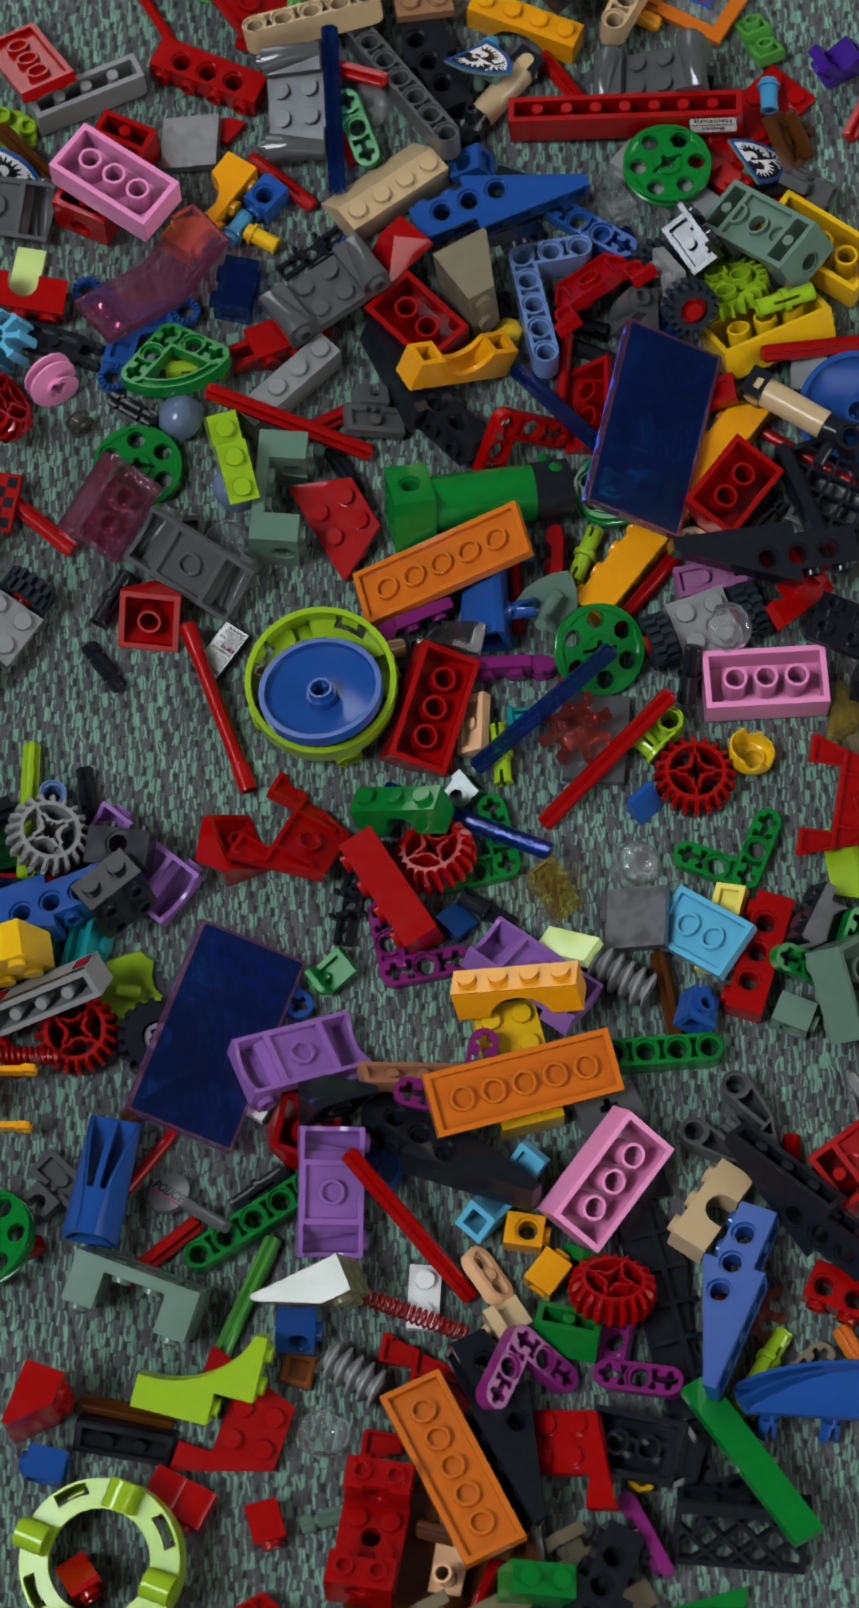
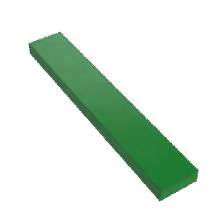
M703 1376L682 1387L681 1397L794 1548L823 1533L824 1526L725 1395L722 1394L719 1402L707 1398L703 1387Z

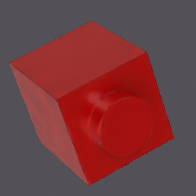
M272 1497L244 1505L255 1549L262 1548L263 1552H271L282 1548L281 1542L288 1541L277 1498Z

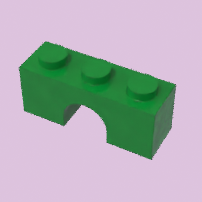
M442 785L357 788L349 813L360 831L370 825L376 835H390L396 819H402L411 823L418 834H446L455 809Z

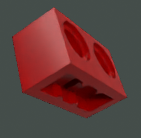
M817 1259L800 1301L806 1303L805 1307L814 1313L823 1314L825 1311L836 1316L835 1320L842 1325L848 1324L851 1328L854 1325L859 1326V1308L851 1309L845 1303V1298L848 1296H855L859 1299V1282L853 1280L839 1267ZM818 1283H825L830 1287L831 1294L827 1296L819 1295L815 1291L814 1286Z

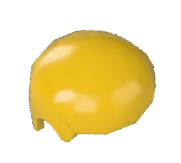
M741 728L731 736L728 755L729 759H733V767L738 772L746 775H761L772 767L776 755L773 742L764 736L761 731L750 733L746 728Z

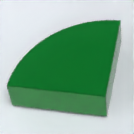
M565 1242L563 1252L570 1258L578 1261L588 1260L590 1255L600 1257L602 1254Z

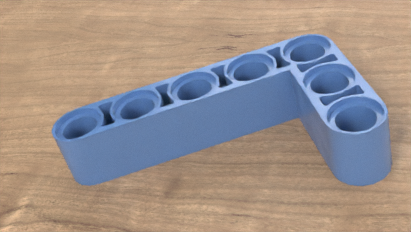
M571 235L521 244L513 247L508 253L509 277L532 369L539 378H552L559 371V347L542 280L568 276L592 260V241L585 235Z

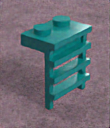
M88 919V922L83 921L77 926L64 928V930L69 929L60 966L96 951L106 965L108 955L113 948V938L108 939L95 920ZM51 940L55 966L62 940Z

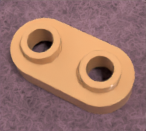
M473 1246L461 1257L463 1271L470 1278L486 1303L496 1305L514 1294L510 1281L487 1250L479 1246Z

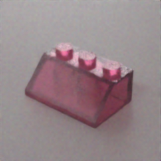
M103 451L56 528L92 551L117 564L162 491L163 486L119 456Z

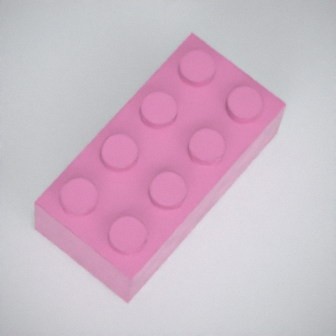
M85 122L48 164L53 184L144 242L151 238L182 201L180 184L177 180Z
M801 645L701 652L700 672L702 673L701 687L705 722L828 715L831 698L826 650L823 646Z
M613 1105L537 1209L581 1247L599 1253L675 1149L630 1110Z

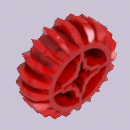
M0 370V441L8 444L9 442L13 443L16 440H20L33 426L34 415L31 412L33 410L32 406L28 404L29 398L22 392L23 388H19L16 380H11L8 373H2Z
M693 734L688 743L681 736L678 740V746L670 742L667 747L668 751L662 750L659 753L660 760L654 764V769L657 772L653 773V781L657 782L655 785L657 793H663L661 796L662 803L671 801V811L676 810L678 806L682 807L681 814L683 817L686 816L688 809L693 810L695 818L699 817L700 809H703L705 814L709 816L712 812V806L720 810L723 806L722 801L728 802L731 799L730 792L735 791L736 783L733 780L737 778V772L732 770L734 768L733 759H727L729 756L727 749L718 751L720 747L718 741L709 745V738L707 736L702 739V742H697V738ZM689 757L688 764L677 766V769H671L678 761ZM700 758L708 760L714 766L705 765ZM693 765L695 766V773H698L699 777L697 786H695V779H692L691 774ZM713 782H719L712 791L700 794L704 786L712 785ZM676 786H684L689 790L690 794L682 792Z
M451 819L446 834H418L416 829H405V837L397 838L398 846L393 848L394 862L412 889L414 888L418 894L424 890L430 896L435 890H439L443 894L444 888L449 886L455 889V883L458 881L465 882V874H472V865L477 864V846L471 832L461 822L455 823L453 819Z
M101 996L50 1016L45 1021L41 1020L35 1023V1026L42 1030L34 1034L36 1041L41 1042L37 1045L40 1051L44 1046L46 1052L48 1047H51L53 1052L55 1048L53 1036L56 1027L60 1028L64 1033L61 1041L62 1047L58 1051L57 1063H60V1065L54 1064L52 1066L55 1071L63 1067L65 1075H70L75 1067L77 1075L82 1076L84 1067H87L91 1073H94L96 1071L94 1063L99 1062L101 1066H105L106 1061L103 1056L105 1054L110 1057L114 1056L115 1053L109 1046L118 1045V1038L112 1036L119 1033V1025L114 1024L118 1017L116 1013H110L112 1007L109 1003L102 1004L103 999ZM80 1011L73 1019L64 1018L72 1012ZM95 1016H98L101 1021L99 1040L91 1034V1028L94 1024L92 1020ZM79 1028H81L86 1037L81 1035L74 1038L69 1029L72 1031L77 1029L79 1031ZM82 1047L91 1048V1050L84 1054L74 1055Z
M602 1252L600 1257L590 1255L588 1260H580L579 1265L574 1267L568 1282L570 1305L575 1307V1313L583 1314L584 1321L592 1319L595 1321L596 1326L603 1323L607 1324L608 1328L611 1325H618L623 1329L626 1323L635 1326L638 1320L645 1321L646 1316L651 1314L657 1296L655 1276L650 1274L649 1267H642L640 1260L631 1261L629 1255L624 1258L618 1257L616 1252L613 1256H607Z

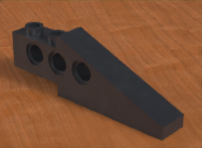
M437 18L399 23L402 61L452 119L460 118L465 113V106L473 103V96L457 69L444 63L445 59L457 54V47L442 22Z
M373 317L368 318L359 340L383 385L388 387L389 396L408 431L412 433L417 429L421 430L460 467L475 459L487 427L455 399L458 389L453 385L410 391L396 371L406 348Z
M792 521L674 537L666 544L669 557L789 587H797L803 581L802 574H804V578H812L822 575V571L833 570L834 574L846 573L851 571L852 567L859 562L854 524L794 533ZM819 546L829 550L830 559H824L819 555ZM788 552H797L800 555L801 562H792ZM759 555H765L770 559V568L760 564Z
M380 1092L361 1108V1127H365V1133H369L370 1138L376 1139L391 1154L400 1157L399 1171L531 1212L540 1204L542 1184L469 1131L437 1139L432 1118L422 1111L398 1105L393 1098V1092Z
M746 1121L730 1131L723 1143L771 1209L778 1213L779 1220L807 1257L815 1251L819 1252L826 1260L832 1262L853 1280L859 1282V1218L843 1207L848 1197Z
M485 1328L451 1342L444 1353V1357L470 1403V1407L464 1417L527 1534L538 1529L546 1517L529 1382L526 1380L517 1384L507 1405L502 1409L486 1411L478 1405L476 1389L484 1373L479 1371L476 1365L487 1367L497 1346L495 1339L489 1337ZM502 1361V1372L505 1376H508L510 1367ZM507 1422L516 1423L520 1430L511 1429Z
M613 1519L608 1520L601 1526L596 1525L588 1539V1543L591 1544L589 1552L581 1558L576 1568V1599L563 1608H632L634 1603L622 1596L646 1537ZM603 1554L610 1558L612 1566H609L604 1561ZM591 1583L598 1587L600 1596L593 1592Z

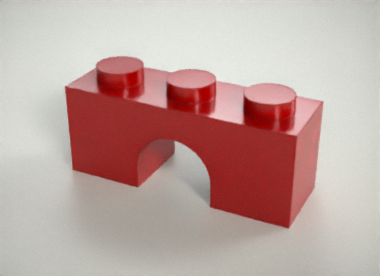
M0 270V308L10 314L13 312L24 320L27 317L39 319V322L48 325L63 322L68 280L39 276L36 290L28 296H19L14 294L9 288V271Z

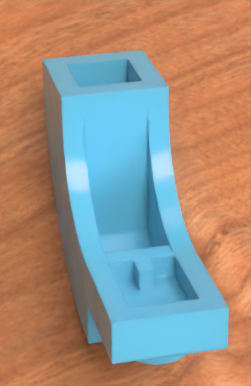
M527 1139L519 1144L509 1158L510 1162L537 1181H539L537 1178L551 1160ZM477 1195L471 1199L455 1224L480 1244L506 1220L507 1211H514L517 1207Z

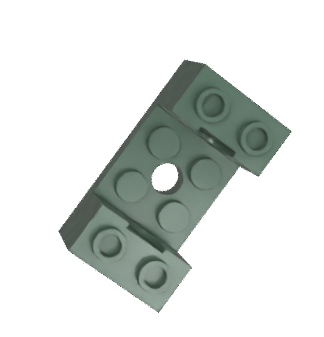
M736 179L733 180L704 216L707 222L703 226L707 224L717 234L724 244L720 249L725 255L731 258L735 257L736 261L742 253L756 259L765 265L778 284L787 289L806 284L835 249L817 222ZM762 223H765L760 230H757Z
M260 429L255 480L260 498L252 500L248 536L250 553L258 558L256 562L258 564L300 567L301 556L306 557L307 555L306 526L300 525V514L276 513L272 509L273 500H276L277 483L306 484L308 483L309 475L315 474L314 444L309 443L308 432Z
M86 1245L77 1249L61 1295V1299L69 1301L68 1306L70 1308L87 1312V1309H94L97 1304H105L113 1281L126 1286L135 1283L143 1286L142 1292L155 1297H161V1294H165L152 1331L161 1335L160 1341L178 1346L179 1342L185 1343L196 1337L212 1291L211 1287L103 1247Z

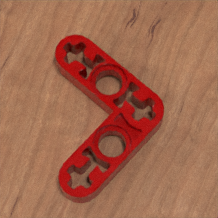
M500 407L490 417L471 471L505 467L515 440L550 448H559L566 443L569 437V429L564 423L553 417L509 407ZM509 418L508 424L504 423L503 425H501L503 420L506 421ZM530 421H535L534 430L529 434H524L526 424ZM545 429L553 432L558 430L556 435L552 434L551 436L544 432ZM496 443H500L499 453L496 456L490 457L491 447Z

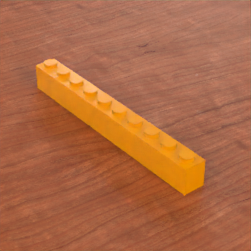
M741 399L740 403L731 405L726 410L724 408L721 409L713 421V427L709 431L704 430L697 439V447L692 453L688 451L681 458L678 464L680 468L674 475L670 473L664 479L663 490L655 506L647 514L628 524L625 530L626 534L621 541L616 539L610 546L607 553L609 556L603 563L599 561L590 572L591 578L585 585L581 583L576 588L578 607L594 603H606L620 607L667 551L666 544L672 538L678 537L693 518L683 500L733 437L738 433L752 444L775 414L761 406L757 409ZM592 610L587 615V621L598 627L601 623V616L597 611Z

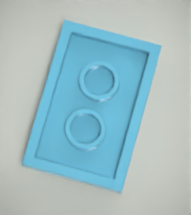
M680 884L669 903L668 948L664 949L723 981L758 929L753 923Z

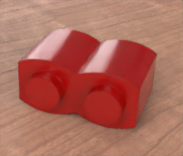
M160 1464L146 1489L157 1495L169 1507L176 1517L182 1533L190 1536L192 1531L200 1535L219 1501L217 1494ZM159 1515L155 1519L161 1520L163 1515Z

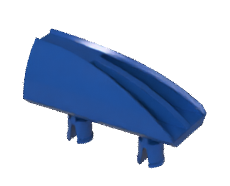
M531 557V558H529V559H526V560H524V561H522V562H520V563L529 562V561H530V562H533V561H534V557ZM508 568L463 588L460 636L461 644L465 645V651L476 653L511 651L514 649L513 620L538 616L539 613L536 610L538 603L535 597L510 602Z
M96 1115L90 1116L60 1235L61 1239L110 1249L118 1248L141 1123Z
M859 1360L805 1362L763 1371L737 1382L734 1386V1397L745 1414L760 1415L757 1430L755 1431V1436L760 1440L765 1441L767 1434L772 1441L776 1440L779 1416L822 1419L818 1439L827 1444L829 1437H831L833 1442L837 1444L839 1442L842 1420L859 1421Z

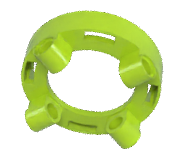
M320 606L294 611L273 623L260 636L249 655L244 682L248 709L257 732L261 731L275 746L290 755L312 761L335 760L337 767L343 768L348 766L349 762L355 764L364 758L361 750L375 741L387 727L396 708L399 679L402 678L387 642L370 622L344 609ZM342 620L343 625L358 630V627L363 628L366 632L363 639L349 631L335 628L338 621ZM319 637H335L358 644L375 659L383 681L382 702L371 722L354 736L325 746H304L290 742L276 734L269 727L262 714L258 699L259 684L262 676L254 672L256 664L260 666L267 653L266 646L274 649V651L270 655L264 671L278 654L304 640Z
M116 1476L76 1481L49 1496L31 1518L23 1516L18 1522L12 1537V1545L20 1548L18 1561L19 1577L24 1596L30 1608H74L63 1599L54 1585L50 1570V1555L53 1543L64 1525L80 1513L92 1509H110L124 1514L140 1528L147 1541L150 1553V1567L142 1577L138 1588V1596L125 1608H173L181 1594L187 1571V1551L181 1527L172 1511L157 1495L136 1483ZM88 1488L90 1494L74 1498L78 1495L85 1493V1489ZM64 1500H70L61 1507L59 1506ZM159 1515H163L167 1521L162 1525L169 1541L174 1540L175 1546L167 1550L160 1529L153 1519Z

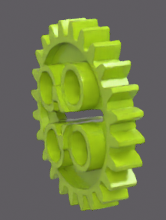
M732 257L728 262H724L722 258L718 264H714L696 278L697 280L699 278L703 280L718 297L719 311L713 312L717 315V318H720L721 322L725 320L726 316L735 319L736 313L747 314L746 309L748 307L754 308L753 300L769 295L768 288H771L767 269H763L762 263L756 264L754 259L747 262L745 257L736 262L735 257ZM688 272V280L690 276L695 277L692 272Z

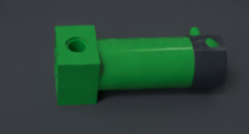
M541 453L537 457L538 461L529 462L524 465L429 476L426 462L384 467L385 516L395 553L410 548L436 536L437 533H443L513 500L519 504L524 522H543L573 518L575 507L574 485L567 459L550 460L547 453Z

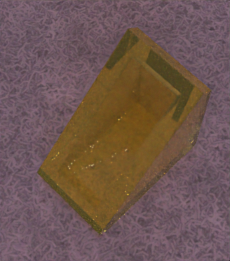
M836 680L826 732V739L836 744L845 739L846 736L859 730V703L848 699L849 689L841 680Z
M551 854L527 872L528 889L557 922H560L583 904L555 855Z

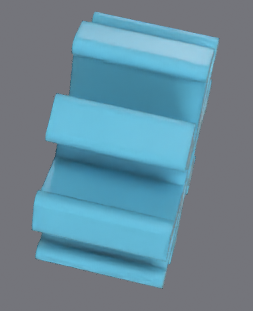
M0 308V370L2 373L6 372L8 375L14 373L12 370L13 362L22 367L28 365L30 359L25 357L21 350L22 348L30 347L36 349L37 339L27 334L30 330L34 329L31 323L13 312L10 314Z

